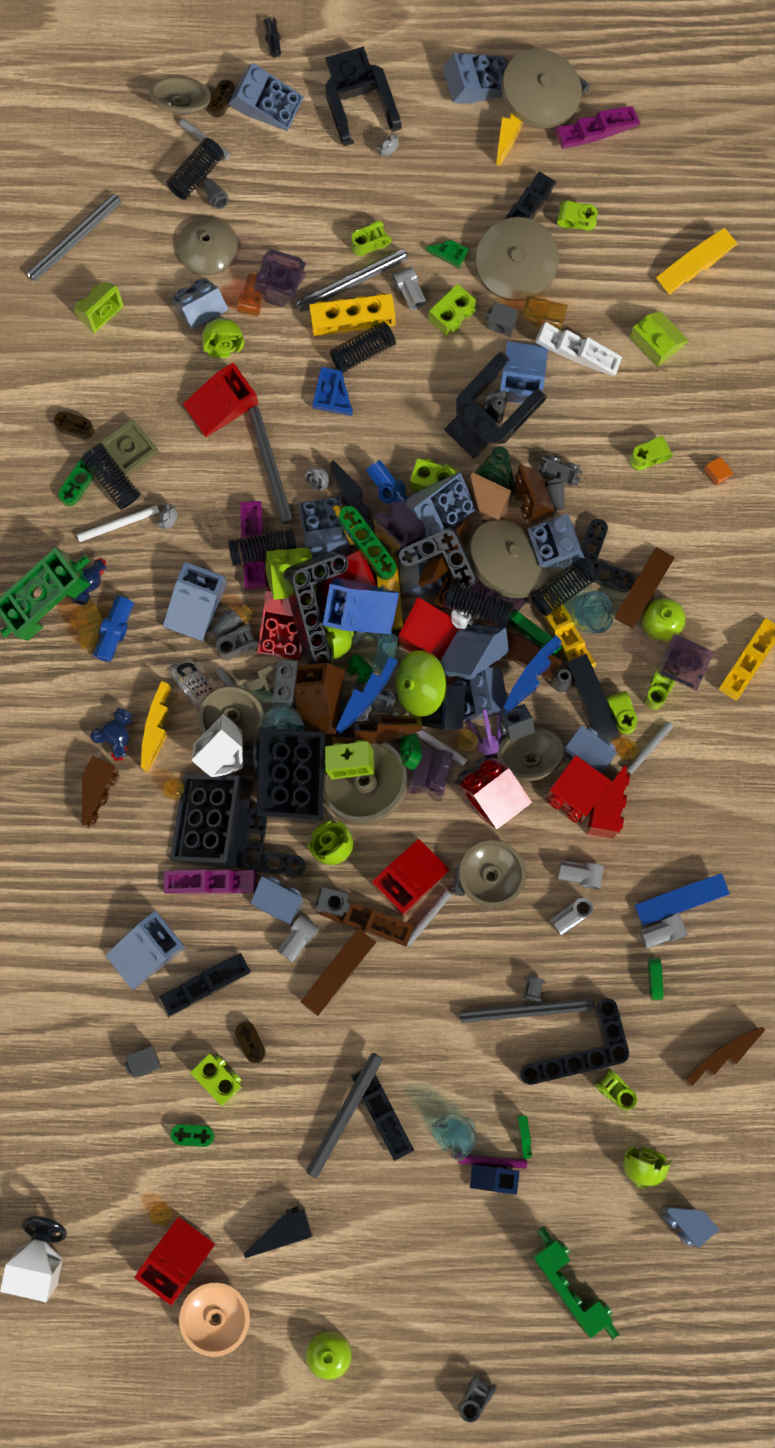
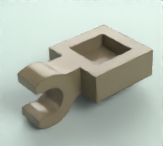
M277 663L258 671L257 675L259 678L247 683V690L252 694L258 692L263 687L267 693L274 690Z

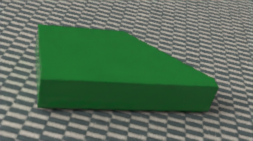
M448 240L442 244L428 245L426 252L459 269L468 255L469 249L453 240Z
M526 1115L516 1116L523 1159H529L532 1157L528 1118Z

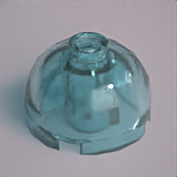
M596 590L585 592L578 596L572 604V621L580 631L587 634L606 632L613 622V617H610V610H613V606L609 597L604 592H597Z
M285 705L272 706L263 715L260 727L304 731V723L299 712Z
M453 1113L444 1115L432 1125V1127H435L432 1130V1135L444 1151L448 1148L453 1153L450 1156L453 1159L463 1161L474 1149L477 1139L474 1130L475 1125L470 1118H464L459 1114Z

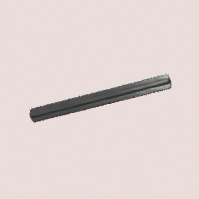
M115 193L108 197L27 271L28 277L33 282L37 281L119 206L121 199Z
M404 249L391 253L296 300V306L300 312H303L310 308L309 304L325 301L408 259L407 253Z
M258 406L248 409L280 519L283 524L292 522L293 519L261 412Z
M592 998L462 1010L460 1011V1021L467 1023L592 1011L594 1009V1002Z
M370 1054L307 1167L306 1173L309 1176L317 1178L383 1061V1058L378 1054Z

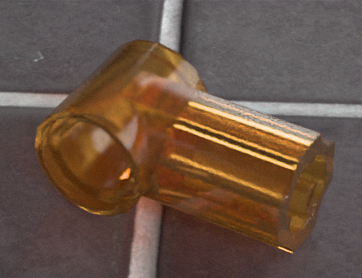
M258 273L247 275L243 294H240L237 303L238 313L258 317L261 309V296L265 277Z

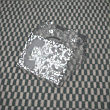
M191 658L167 667L172 680L197 711H199L205 697L218 688L211 677L207 679L204 676L203 672L205 670L198 661L194 663Z

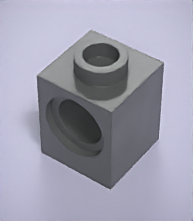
M495 302L493 309L489 308L485 318L488 321L487 329L511 337L518 320L519 310Z
M525 704L514 707L506 715L500 712L502 722H499L501 732L503 735L507 734L510 741L535 733L533 717Z
M324 887L320 888L314 911L339 917L343 916L344 912H348L350 900L347 899L348 893ZM331 896L336 897L339 901L336 909L328 905V899Z
M153 1046L126 1056L127 1062L124 1063L128 1075H132L136 1079L162 1069Z

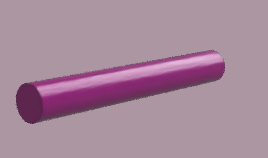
M458 1154L459 1164L527 1169V1159Z

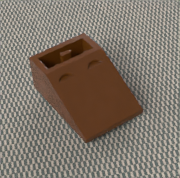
M523 464L519 465L517 474H515L516 481H514L513 494L516 501L519 500L522 505L520 511L523 519H527L529 525L552 518L555 508L540 472Z
M329 663L297 665L294 697L301 731L336 734L345 674L344 669Z

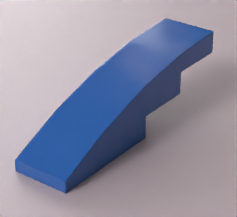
M557 635L536 654L520 675L504 705L503 713L505 715L539 688L540 682L537 680V677L550 667L551 661L548 657L561 646L562 641Z
M388 658L380 676L371 674L363 693L354 689L336 728L338 733L344 732L373 704L398 664L396 659Z
M721 873L636 904L635 908L642 926H646L730 895V892Z

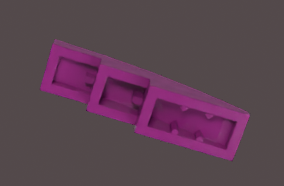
M633 106L598 111L595 117L578 119L573 125L557 127L555 134L561 148L565 149L619 134L638 126L640 121Z
M240 502L241 537L243 540L244 537H251L252 535L255 537L256 534L258 536L262 534L263 536L262 502ZM257 540L260 562L257 558L254 543L256 563L254 562L251 543L250 550L253 563L250 562L246 543L249 564H247L242 543L245 565L243 564L245 590L266 588L265 554L262 540L261 546L264 561H262Z
M204 869L164 871L165 894H252L257 889V871L255 870L209 871Z

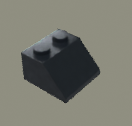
M446 683L445 695L441 705L431 715L421 716L422 726L442 730L463 729L466 685Z

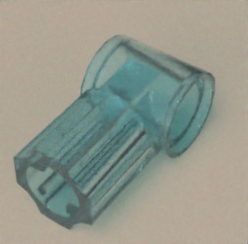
M393 633L380 634L372 672L381 674L389 657L397 660L395 655L398 637Z

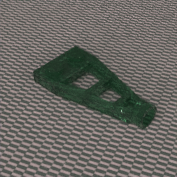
M495 447L474 473L511 490L510 501L515 486L509 453L504 447Z

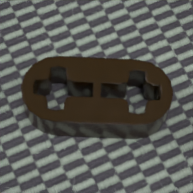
M226 79L217 84L211 94V100L208 105V112L211 116L221 117L230 106L228 103L235 91L232 81ZM227 88H229L230 91H226L225 94L223 95V90H226ZM220 101V107L213 109V106H217Z
M64 411L59 412L54 417V424L61 433L80 439H88L94 433L93 425L87 418ZM66 418L69 424L65 423L61 426L60 421H64ZM86 425L88 430L81 432L79 427Z
M250 1022L240 1023L235 1033L244 1055L251 1063H260L264 1060L266 1051L259 1034ZM243 1026H246L247 1029H252V1032L249 1033L252 1040L249 1042L245 1036H240ZM252 1043L256 1049H261L262 1051L259 1053L260 1058L258 1059L249 1056L252 1052L250 1047Z

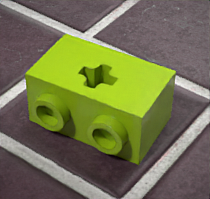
M357 740L349 744L335 743L332 746H326L325 770L331 780L374 774V750L370 743L364 740Z

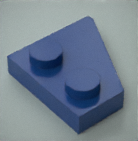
M321 367L312 405L313 409L348 416L353 415L342 371Z

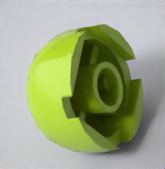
M217 318L208 323L203 330L204 352H208L210 357L227 358L231 356V352L236 350L238 353L244 347L243 333L239 325L231 319Z
M659 598L646 607L643 613L642 626L650 638L661 640V642H668L681 634L685 626L686 615L683 607L677 601L671 598Z
M323 625L332 660L344 656L351 648L354 632Z
M326 821L319 825L311 834V843L308 842V849L313 857L320 863L331 866L344 862L350 856L354 845L350 830L341 821H338V823Z
M636 1146L627 1147L623 1161L624 1172L634 1182L636 1187L647 1189L648 1187L659 1185L665 1180L671 1165V1160L666 1161L667 1156L646 1147H642V1151L635 1150Z
M333 1330L316 1334L309 1341L305 1352L309 1370L316 1377L323 1380H335L343 1376L349 1369L352 1361V1349L349 1341L341 1333Z

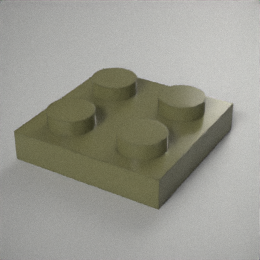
M131 419L100 442L106 447L107 452H110L111 458L117 461L118 467L124 470L123 473H126V476L159 453L157 447L134 419Z

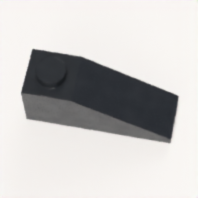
M299 1206L287 1209V1215H283L244 1253V1258L313 1237L306 1210H300Z

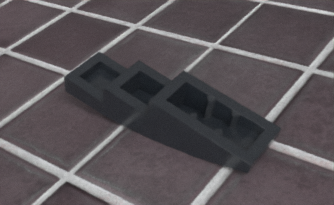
M539 171L529 188L526 187L518 202L514 203L505 219L523 217L533 220L557 184L556 181Z
M333 460L331 462V471L345 505L354 507L376 537L379 538L378 528L369 520L371 509L361 500L363 489Z
M587 654L566 662V666L575 683L574 687L583 704L584 713L591 728L597 732V737L609 742L620 738L613 715Z
M239 953L160 995L158 1000L169 1018L247 976L251 971L242 954Z
M362 1069L351 1075L354 1083ZM375 1074L362 1099L393 1160L396 1161L413 1152L414 1149Z

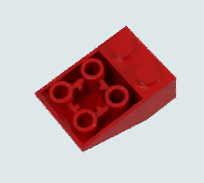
M232 362L215 373L183 403V406L203 435L208 437L246 413L249 408L257 406L258 399L250 384L235 363Z
M269 586L265 595L257 653L300 660L302 648L289 599L273 600Z
M624 766L590 812L587 835L613 839L623 829L624 817L621 816V812H623V808L626 807L627 795H624V790H626V786H629L630 773H627L628 766Z
M418 839L372 881V886L404 917L450 869Z
M178 1217L148 1256L134 1278L172 1306L216 1244Z

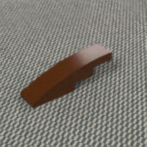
M468 519L459 522L451 528L458 533L463 545L465 543L461 536L472 527ZM445 533L446 537L443 538V541H448L451 546L447 551L451 552L453 549L459 548L458 545L452 546L451 540L454 539L453 536H448ZM443 552L427 559L418 583L420 587L436 582L450 569ZM453 554L451 559L453 563H457L458 560L455 554Z
M657 547L655 548L614 619L632 629L634 628L675 557Z
M485 621V623L483 624V625H489V626H496V625H493V624H491V623H489V622H486V621ZM506 631L509 652L503 658L510 662L514 661L526 668L541 648ZM553 655L548 657L551 661L550 667L541 674V676L549 681L562 663L560 659Z
M377 714V722L355 721L354 729H346L341 734L336 731V734H332V745L335 743L349 744L357 740L368 741L372 744L401 738L422 730L421 716Z
M331 896L328 899V905L336 909L339 901L336 897ZM350 902L348 912H344L341 917L323 912L320 913L322 917L357 930L361 929L365 933L405 947L408 944L414 925Z
M358 929L300 1003L318 1017L374 947L376 941L361 929Z
M763 1027L756 1028L716 1049L701 1061L682 1081L690 1087L699 1080L705 1071L712 1076L719 1071L726 1061L732 1065L737 1064L763 1034L765 1029Z

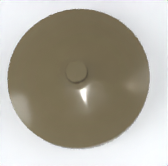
M530 49L519 53L509 62L502 77L501 88L506 105L518 119L534 127L552 128L562 125L573 116L581 101L582 87L576 70L565 58L549 50Z
M513 217L494 224L483 235L477 248L476 266L482 283L492 294L504 300L525 301L535 298L550 286L558 270L559 252L554 237L546 227L532 219Z
M503 520L490 521L481 525L469 540L467 555L476 576L493 592L509 598H525L539 590L546 582L549 567H540L529 532L522 526Z
M384 742L370 744L374 750V774L331 780L324 769L323 798L337 817L354 824H370L386 818L402 803L409 785L408 769L402 765L398 751Z

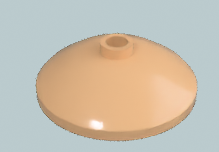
M217 1282L207 1283L193 1290L185 1299L179 1315L180 1331L185 1342L197 1353L209 1357L223 1356L235 1350L245 1339L250 1325L249 1308L241 1293L230 1285ZM217 1313L220 1315L219 1322L212 1320L213 1314Z

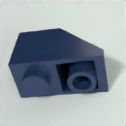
M472 1165L470 1188L517 1195L520 1171Z

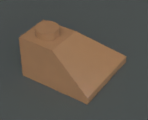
M473 472L470 476L469 493L477 508L478 518L483 523L501 520L509 505L511 490Z

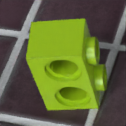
M457 284L429 311L428 320L445 336L451 331L454 333L460 327L461 322L465 318H470L475 312L476 299ZM462 302L465 306H458L456 303ZM448 316V317H450L451 319H450V320H443L442 317Z
M417 458L410 478L409 489L421 491L440 482V478H448L457 474L458 470H455L451 465L443 464L442 466L435 464L434 461L427 458ZM425 471L429 473V476L423 478L419 476V473Z
M209 1054L190 1074L220 1106H224L243 1088L240 1084L242 1079L234 1071L229 1073L224 1066L227 1063L218 1054L216 1056ZM212 1063L216 1066V1073L208 1077L204 1070L206 1065ZM224 1080H229L232 1083V1089L229 1093H223L220 1090V1084Z

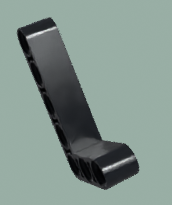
M333 552L324 553L288 567L283 574L284 584L307 665L331 664L332 662L313 585L340 575L347 570L348 560L341 554ZM336 559V565L333 567V561ZM317 566V567H318V570H317L316 574L314 575V569H315V567ZM298 573V574H299V578H298V580L295 582V576H296V574ZM304 594V599L300 602V598ZM313 635H315V639L311 643V638ZM320 655V659L316 663L317 657Z
M605 998L599 1001L595 1007L603 1047L527 1064L519 1071L520 1081L525 1085H534L626 1062L629 1058V1049L616 1002L613 999ZM603 1003H608L612 1007L610 1015H604L601 1012V1005ZM609 1025L615 1026L618 1030L615 1038L607 1035L606 1029ZM615 1047L623 1051V1058L621 1060H616L612 1056V1051ZM592 1053H598L601 1056V1063L598 1066L593 1065L590 1061ZM570 1058H576L579 1061L580 1066L578 1070L573 1071L568 1067ZM548 1063H553L557 1066L558 1071L555 1076L547 1074L546 1066ZM531 1068L535 1071L536 1076L533 1081H527L524 1078L523 1073L525 1069Z

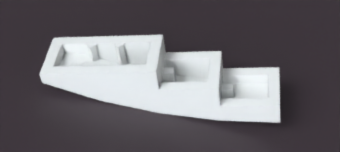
M547 322L541 325L535 341L537 344L567 359L611 376L616 375L622 360V356L590 338L583 339L569 330L563 332Z

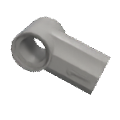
M408 267L392 274L394 285L398 292L401 291L409 310L415 311L426 304L413 267Z
M561 860L558 880L578 883L590 889H601L604 866Z
M579 898L550 919V922L562 936L592 914L593 904L587 898ZM586 903L589 907L588 913L580 914L577 911V904Z
M680 914L664 919L659 924L639 931L646 949L688 936Z
M300 915L291 927L290 934L277 952L291 962H294L305 945L312 941L320 927Z

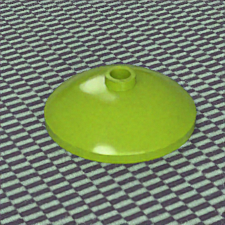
M413 651L406 655L396 673V693L401 705L407 712L414 716L431 715L439 708L444 699L446 679L443 667L439 660L427 651Z

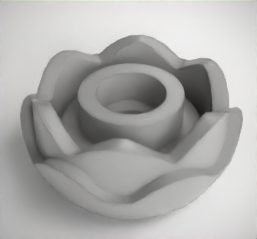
M391 133L388 138H385L381 146L377 147V153L384 157L390 156L399 146L397 135Z
M310 467L306 470L305 480L309 482L312 489H317L320 492L327 488L329 476L323 468Z
M165 504V509L160 512V520L157 521V525L160 526L159 528L169 529L174 525L178 511L173 504Z

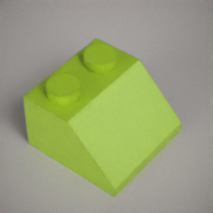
M103 281L100 285H96L85 299L77 302L74 311L77 318L95 333L120 311L124 305L118 287Z
M662 311L648 314L633 327L630 335L634 343L657 367L689 342Z
M309 548L267 551L265 571L273 600L288 598L283 580L284 571L290 566L311 559L312 555ZM297 573L296 576H295V582H296V581L298 580V578H299V574H298V573ZM314 584L313 588L316 596V584Z

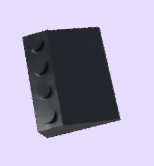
M259 728L256 816L308 824H317L323 820L325 733Z
M183 774L170 861L214 867L240 868L253 782L236 775L210 777L209 775Z

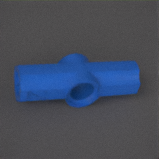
M379 460L371 465L366 472L379 488L378 496L380 500L390 504L404 523L406 519L399 505L408 499L405 494V485L401 480L394 479L382 461Z
M116 596L109 616L105 617L102 622L100 638L93 652V657L111 663L119 642L124 639L126 634L127 621L134 607L133 601L122 596Z

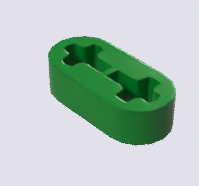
M660 957L648 958V980L651 1001L663 1000L664 998Z
M180 1124L171 1130V1139L177 1145L207 1147L214 1142L215 1133L208 1126ZM180 1128H184L185 1133H191V1138L185 1137L180 1142L179 1137H175V1133L179 1132ZM203 1130H206V1133L210 1135V1139L202 1143V1139L194 1138L195 1134H201Z

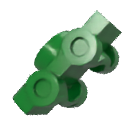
M352 655L348 661L350 665L348 673L350 675H355V673L359 675L356 679L357 683H367L373 673L372 666L367 661H364L362 656Z

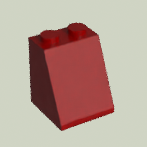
M360 551L346 557L348 568L344 573L316 584V592H320L322 597L319 603L323 613L326 608L330 583L336 577L376 586L368 562Z
M417 597L399 634L398 647L409 652L427 651L433 654L440 662L457 631L460 629L453 625L449 615Z

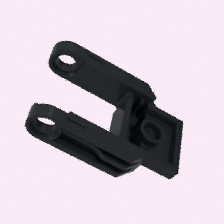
M364 46L325 58L331 76L325 85V96L343 147L354 144V140H351L348 120L341 100L366 94L374 89L377 91L390 131L394 132L402 129L401 119L384 70L375 64H370Z
M503 352L498 353L456 398V413L458 415L444 429L473 459H476L489 444H505L547 398V395L540 388L536 389L501 426L479 403L475 402L483 391L497 378L498 372L510 361Z

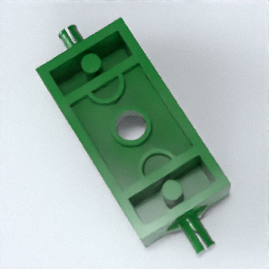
M56 547L0 597V616L7 624L0 630V633L6 638L13 632L16 637L29 641L43 628L39 620L67 595L76 598L91 585L82 571V568L91 561L89 557L84 554L77 562H74L68 553ZM40 587L41 595L35 598L34 591Z
M545 1226L541 1227L536 1232L543 1240L544 1245L530 1255L590 1339L603 1329L606 1330L612 1340L618 1337L620 1333L612 1324L613 1320L610 1317L613 1312L602 1299L598 1301L593 1297L583 1304L574 1291H568L566 1287L570 1284L558 1270L571 1261L567 1256L570 1254V1251L563 1241L559 1240L557 1242V1240L552 1238Z

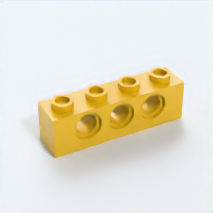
M379 293L371 297L358 296L355 299L348 300L340 298L332 302L318 301L314 304H309L313 336L371 329V327L378 325L382 321H385L389 326H396L392 294ZM374 308L378 311L371 313L368 310ZM355 311L357 314L349 315L348 312ZM329 314L337 315L334 318L327 317Z

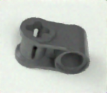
M250 625L242 626L217 640L216 650L219 658L231 660L259 646V643L254 640L250 632ZM225 644L232 647L228 652H223L220 648Z
M476 1373L459 1403L458 1412L461 1418L468 1423L477 1421L492 1398L497 1385L489 1384L480 1378V1374ZM477 1386H480L481 1388H483V1389L486 1390V1391L484 1392L483 1390L479 1389ZM467 1404H473L476 1407L475 1414L471 1417L463 1414V1409Z

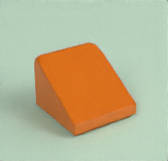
M721 457L708 463L704 468V471L716 486L734 474Z

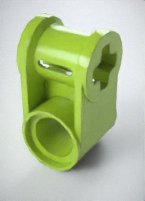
M562 201L560 203L557 224L563 228L590 231L597 224V208L591 204Z
M376 221L353 232L351 250L355 255L364 256L377 249H382L391 243L392 239L386 234L383 222ZM362 241L364 242V244H358L356 242Z
M664 436L656 437L649 442L635 447L630 458V465L633 469L641 471L656 464L664 463L673 456Z
M660 666L657 667L644 699L645 705L649 709L658 710L663 706L676 682L678 674L675 673L673 675L662 670ZM657 694L661 701L656 702L652 700L651 695Z
M625 690L606 697L618 731L624 735L633 733L638 719L628 692ZM624 719H626L627 722H631L630 726H628L626 723L623 724Z
M611 1069L607 1070V1075L599 1083L594 1084V1087L602 1095L623 1111L631 1110L637 1104L638 1099L635 1092ZM612 1080V1083L606 1088V1085ZM626 1093L632 1097L630 1106L622 1105L620 1101L622 1094Z

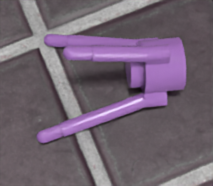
M483 709V719L487 737L483 738V743L472 721H468V725L476 740L479 752H483L484 756L497 755L502 742V732L499 726V722H502L501 715H497L496 740V737L491 735L487 710Z

